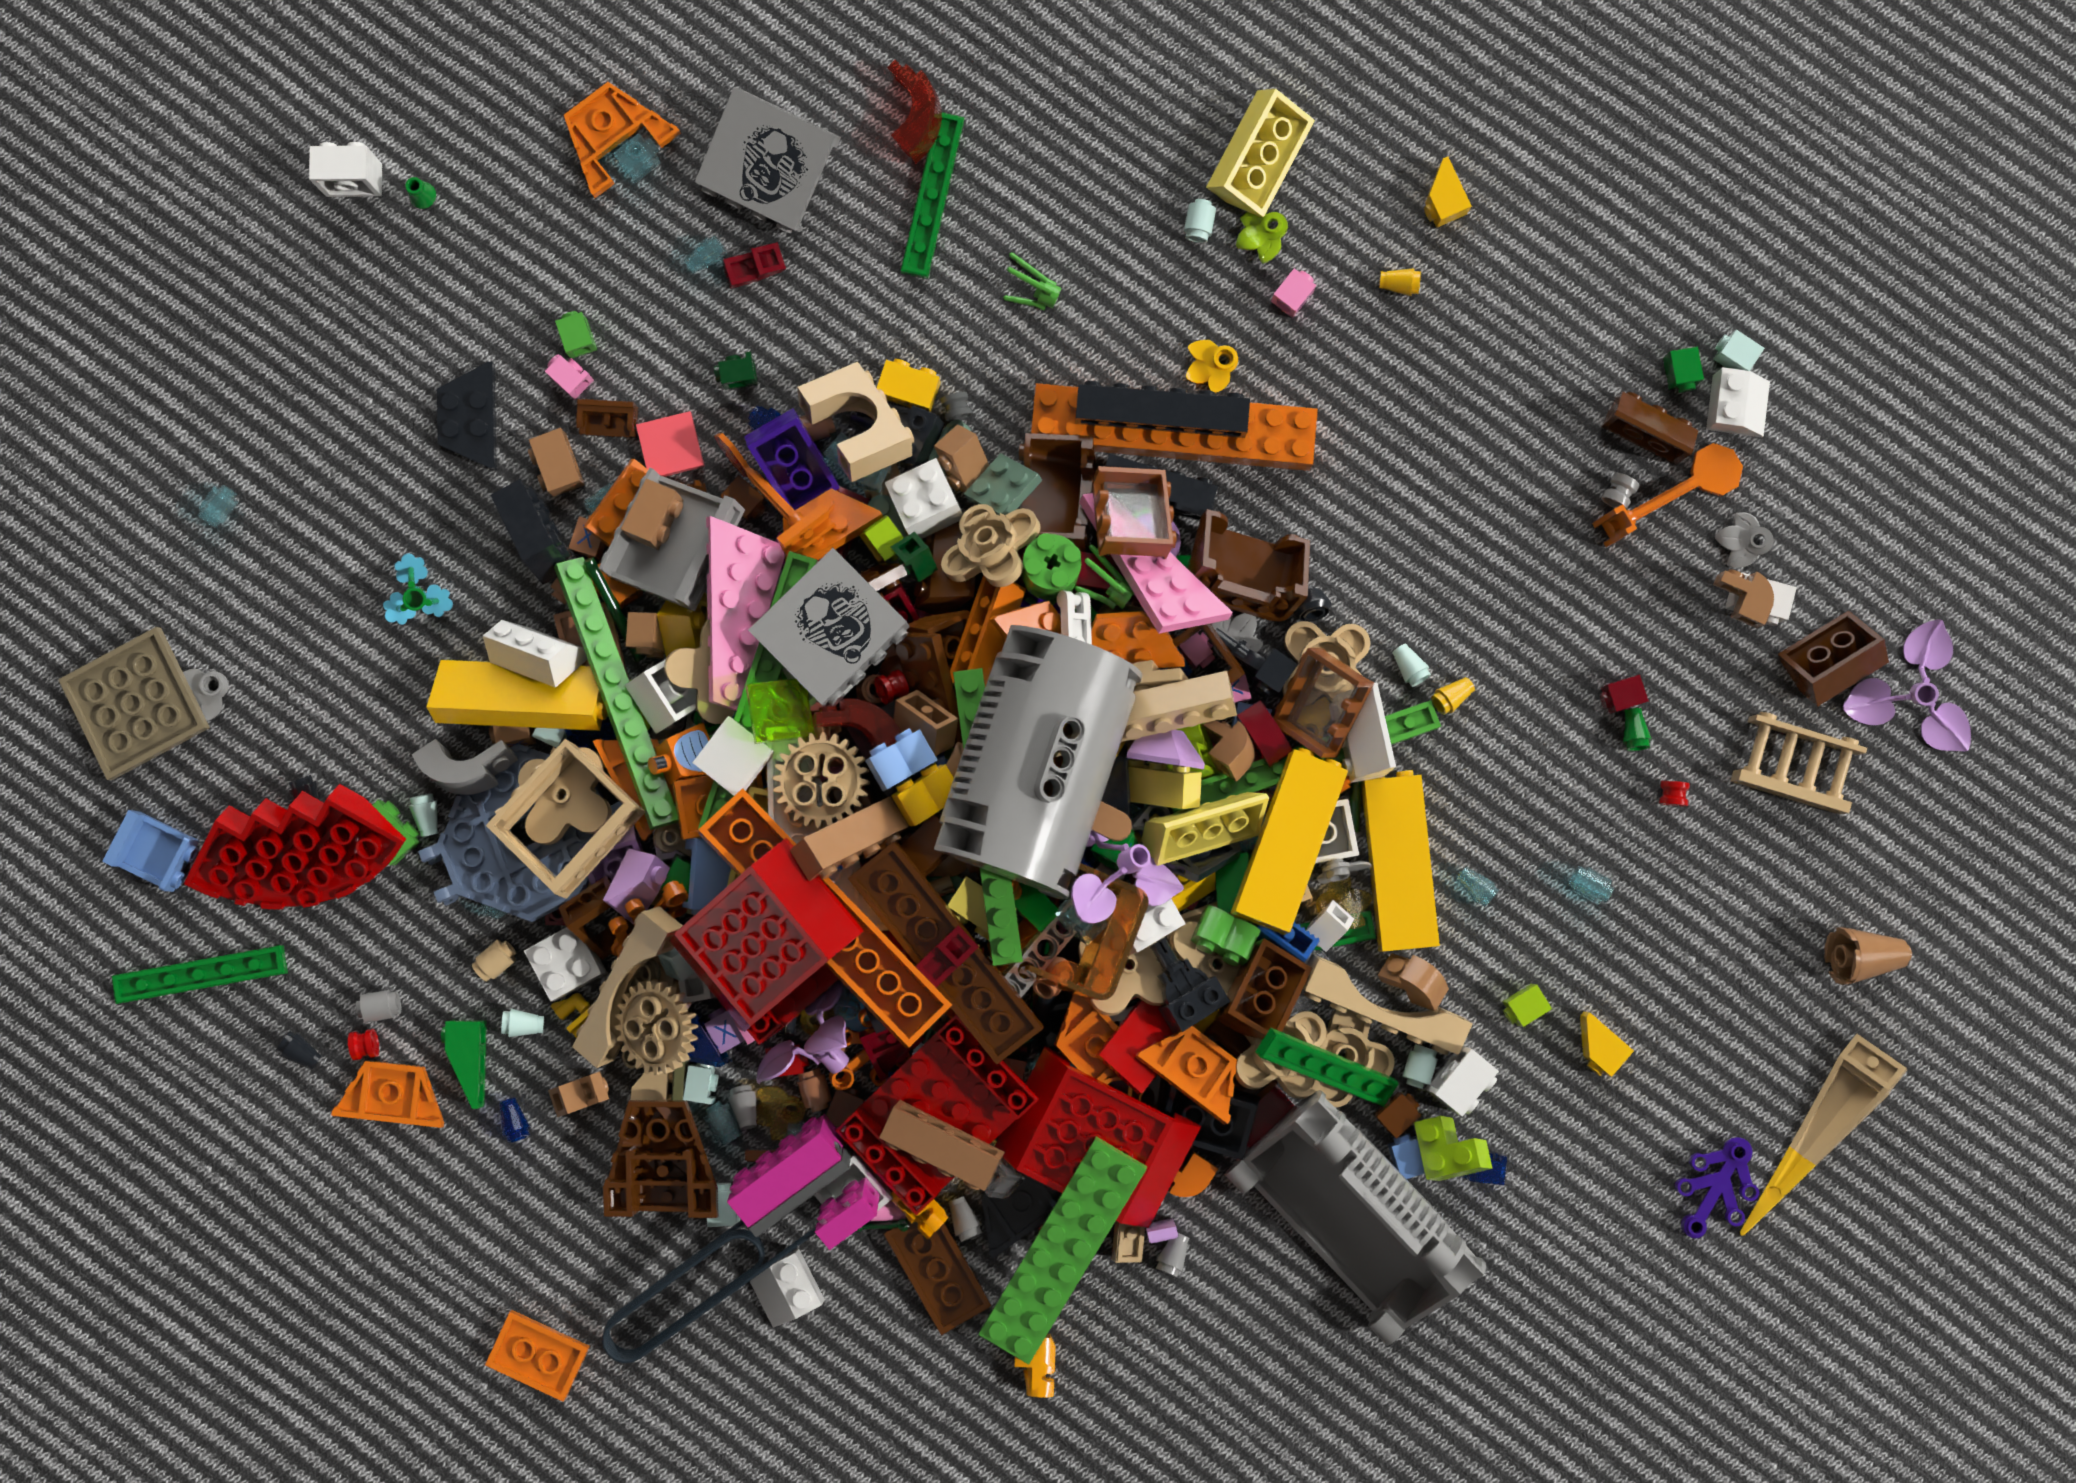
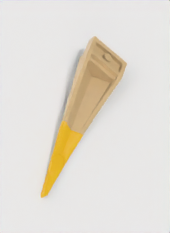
M1856 1034L1835 1062L1796 1136L1740 1231L1741 1236L1753 1228L1889 1095L1890 1091L1906 1073V1067L1860 1035Z

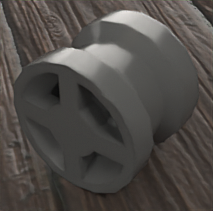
M967 392L952 393L940 399L942 406L946 408V422L956 419L964 420L973 415L972 409L967 405Z

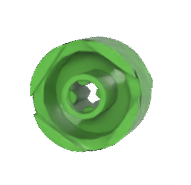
M1048 533L1039 535L1026 548L1022 561L1023 570L1021 577L1026 589L1033 596L1042 600H1055L1058 593L1062 590L1072 591L1077 583L1081 569V553L1079 548L1069 539L1060 535ZM1049 565L1054 566L1052 570L1048 569L1047 567Z

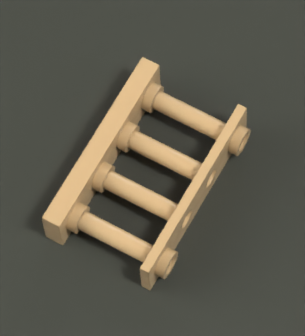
M1760 712L1759 715L1748 718V723L1758 725L1759 728L1748 766H1744V769L1734 770L1731 782L1839 815L1850 812L1852 802L1843 800L1844 795L1841 793L1852 754H1865L1867 752L1866 747L1858 745L1859 741L1853 738L1842 737L1840 740L1776 720V715L1767 712ZM1770 729L1786 734L1776 772L1771 775V778L1761 775V770L1759 769ZM1797 738H1801L1814 743L1803 782L1797 786L1788 783L1789 779L1786 777ZM1827 746L1841 752L1830 791H1826V794L1815 791L1814 783L1824 748Z

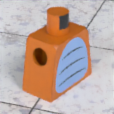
M704 723L673 735L658 745L655 751L657 756L651 757L648 760L650 772L653 775L664 772L667 783L673 786L672 781L707 775L692 763L710 740Z

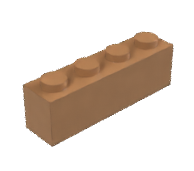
M890 796L804 837L790 852L808 881L818 876L823 880L837 872L838 869L836 867L842 865L844 869L848 868L860 860L858 856L864 854L865 858H868L881 849V845L885 844L887 847L894 841L898 842L902 839L900 833L908 828L909 825Z
M899 1100L893 1107L880 1135V1139L886 1141L885 1143L888 1147L894 1150L902 1149L912 1154L914 1160L924 1164L930 1163L938 1167L940 1173L949 1177L956 1176L962 1179L965 1185L974 1190L981 1189L985 1191L1004 1155V1151L902 1100Z

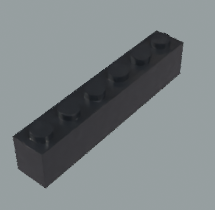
M1085 381L1084 384H1078L1075 424L1245 438L1248 432L1250 398H1244V395L1241 393H1227V396H1217L1215 392L1209 390L1198 391V394L1187 393V390L1182 388H1171L1169 392L1158 391V387L1142 386L1141 389L1130 388V385L1124 383H1115L1113 387L1101 386V383L1097 381Z

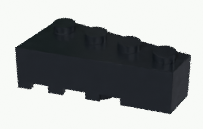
M1113 454L1108 455L1106 467L1163 470L1153 465L1143 464ZM1166 470V479L1171 483L1169 506H1173L1174 515L1200 521L1206 509H1213L1218 486L1212 484L1213 481L1207 478L1197 477L1194 479L1178 471ZM1107 489L1109 494L1118 502L1151 509L1149 491Z

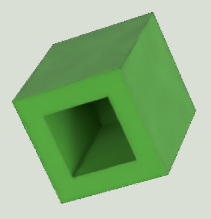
M568 312L561 316L562 319L555 321L565 352L570 358L573 359L597 350L588 320L582 312Z

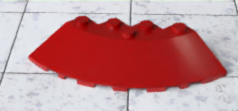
M341 784L333 790L324 803L302 791L289 805L287 810L267 798L253 811L251 816L229 805L215 820L184 885L217 899L221 896L226 899L235 900V904L245 906L247 903L261 905V909L316 906L320 902L334 898L339 899L349 895L358 887L370 882L393 860L406 841V838L366 798Z

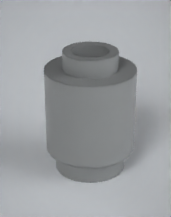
M390 990L362 994L360 1001L356 1002L357 1015L359 1018H363L365 1023L394 1018L396 1014H401L400 996L397 991L391 992Z

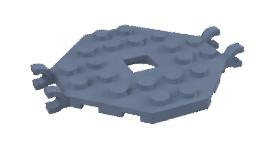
M517 744L510 749L515 753L518 761L510 765L505 771L495 775L498 785L477 794L457 795L448 815L450 820L445 832L441 833L436 844L418 851L421 861H428L429 865L439 862L442 858L444 860L452 884L434 892L438 903L443 902L444 905L448 906L455 902L458 897L463 896L533 922L558 910L559 906L585 890L589 884V878L587 876L567 899L554 894L486 826L496 815L495 811L503 807L511 798L512 792L519 787L518 775L523 765L530 760H546L550 756L549 754ZM604 765V772L610 777V775H609V773H608V771H607V769H606V767H605V765ZM597 784L595 787L596 793L604 798L600 786ZM620 801L611 806L612 815L622 805ZM535 803L525 812V814L515 824L527 819V816L534 807ZM570 826L558 842L551 845L535 842L527 846V848L557 876L594 834H588L574 826Z

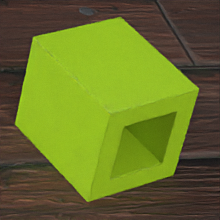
M884 515L863 532L884 561L889 558L891 561H895L898 557L892 551L891 546L904 537L889 516Z
M1530 984L1502 1001L1506 1007L1503 1010L1506 1018L1512 1025L1516 1023L1520 1027L1526 1026L1552 1010L1537 984Z

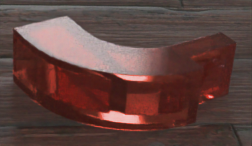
M894 60L887 68L893 77L911 94L912 107L908 118L891 136L897 145L917 163L931 149L937 139L942 121L941 103L936 90L922 70L916 74L907 64L902 67Z
M843 699L840 701V711H837V706L820 707L819 712H815L811 716L812 727L851 726L860 730L870 741L872 749L884 742L887 747L897 742L895 736L902 733L895 721L885 711L874 704L858 699Z

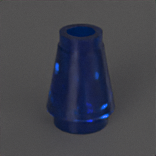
M516 1098L500 1102L503 1137L507 1138V1142L513 1143L529 1137L531 1126Z

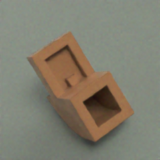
M1732 569L1719 573L1713 585L1739 596L1731 617L1754 628L1764 626L1774 604V592L1769 581L1758 572L1749 575L1747 579H1744L1745 575Z
M1217 720L1206 722L1203 726L1211 741L1216 744L1208 753L1216 770L1237 782L1251 767L1255 759V747L1244 725L1239 721L1233 727L1225 721L1221 723Z
M1391 953L1378 974L1381 982L1405 990L1411 1003L1432 1011H1436L1449 990L1443 975L1433 965L1415 955L1408 959Z
M600 1072L548 1090L557 1118L609 1099L607 1094L609 1091L608 1084Z

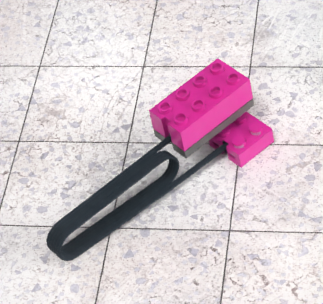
M825 1114L818 1119L815 1117L809 1119L801 1127L802 1131L798 1134L786 1136L779 1143L780 1147L773 1153L766 1151L756 1160V1165L749 1170L743 1168L733 1177L734 1182L730 1187L731 1193L727 1203L741 1220L613 1314L608 1320L602 1335L603 1349L610 1358L621 1363H633L641 1359L814 1234L831 1250L877 1216L879 1192L866 1177L859 1182L853 1180L843 1189V1193L836 1199L830 1197L820 1206L817 1218L819 1222L815 1228L762 1265L765 1251L764 1245L758 1236L849 1170L853 1149L835 1131L836 1127ZM745 1224L749 1227L750 1231L738 1228ZM742 1238L755 1245L759 1252V1260L752 1268L648 1342L636 1349L628 1350L619 1347L613 1342L610 1336V1329L726 1242Z

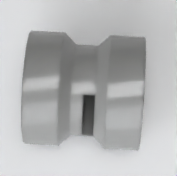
M1615 472L1610 480V489L1605 490L1601 499L1613 508L1623 504L1627 510L1631 503L1629 497L1637 492L1640 484L1628 475Z

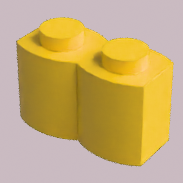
M932 763L920 771L922 776L915 781L909 778L896 786L897 792L892 794L891 797L909 826L920 824L944 808L954 779L946 764L937 766L936 763Z

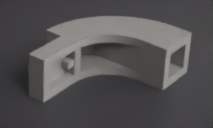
M436 739L412 754L418 767L433 782L448 792L460 795L477 794L498 785L495 775L505 771L510 765L518 761L515 753L502 740L476 757L465 761L453 760L450 752Z

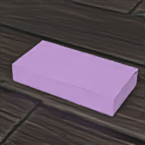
M1173 1218L1152 1222L1149 1228H1145L1149 1243L1171 1240L1178 1237Z

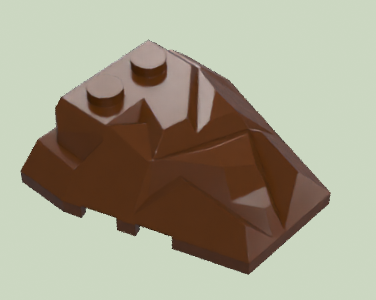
M687 1100L628 1101L618 1135L620 1139L617 1150L612 1155V1167L609 1177L605 1179L603 1186L604 1217H632L639 1211L688 1212V1218H717L719 1216L718 1187Z

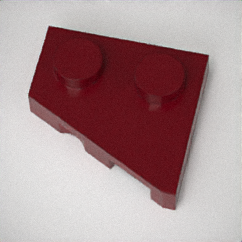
M870 1027L859 1032V1038L880 1081L885 1080L890 1069L897 1062L901 1064L908 1056L909 1051L915 1049L924 1040L922 1034L909 1048H905L888 1030L876 1034L874 1028Z

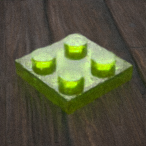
M796 678L746 685L754 744L793 740L799 737L809 738V733L815 735L808 691Z

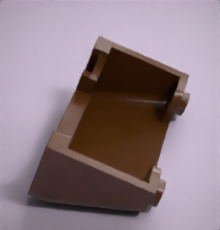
M1025 433V443L1019 445V461H1024V466L1038 473L1042 479L1041 483L1021 504V509L1031 510L1040 522V532L1036 538L1043 533L1060 535L1074 543L1080 552L1089 553L1091 521L1079 501L1083 494L1093 493L1092 480L1096 473L1094 436Z
M1206 509L1199 521L1188 570L1229 609L1270 621L1288 619L1308 597L1310 540L1295 534H1288L1273 544L1227 530L1228 518L1219 511Z

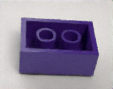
M794 408L744 436L747 447L772 487L794 510L831 488L834 490L840 488L836 477Z

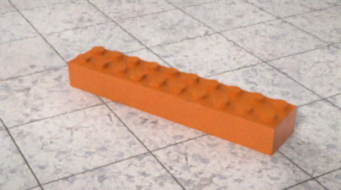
M1036 383L1031 433L1094 436L1095 452L1309 471L1313 465L1317 408L1250 403L1248 432L1245 438L1075 424L1078 387Z
M743 788L698 829V834L738 876L783 839L787 838L793 846L796 845ZM829 877L823 879L822 881L864 930L857 938L826 962L825 965L905 1048H909L952 1004Z

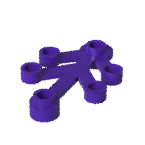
M1733 1137L1726 1141L1722 1150L1691 1155L1689 1164L1697 1171L1706 1170L1709 1164L1724 1163L1719 1172L1691 1179L1680 1178L1676 1181L1675 1190L1683 1196H1690L1694 1190L1710 1187L1695 1214H1688L1682 1219L1681 1229L1685 1235L1696 1239L1706 1233L1707 1224L1705 1221L1721 1194L1726 1209L1725 1220L1727 1223L1733 1226H1740L1744 1223L1745 1215L1738 1209L1730 1177L1736 1168L1741 1184L1739 1188L1740 1196L1747 1201H1754L1758 1198L1759 1189L1752 1183L1747 1165L1753 1153L1752 1147L1747 1140ZM1737 1147H1741L1743 1151L1740 1157L1734 1155V1150ZM1698 1157L1703 1158V1165L1701 1167H1696L1695 1160ZM1683 1182H1688L1689 1189L1686 1192H1682L1680 1188ZM1748 1187L1753 1189V1195L1750 1197L1745 1195V1190ZM1733 1212L1739 1214V1219L1736 1222L1731 1221V1214ZM1694 1222L1700 1224V1229L1697 1232H1693L1691 1229Z

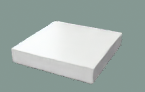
M728 716L692 763L735 796L742 788L745 791L775 751L732 717Z

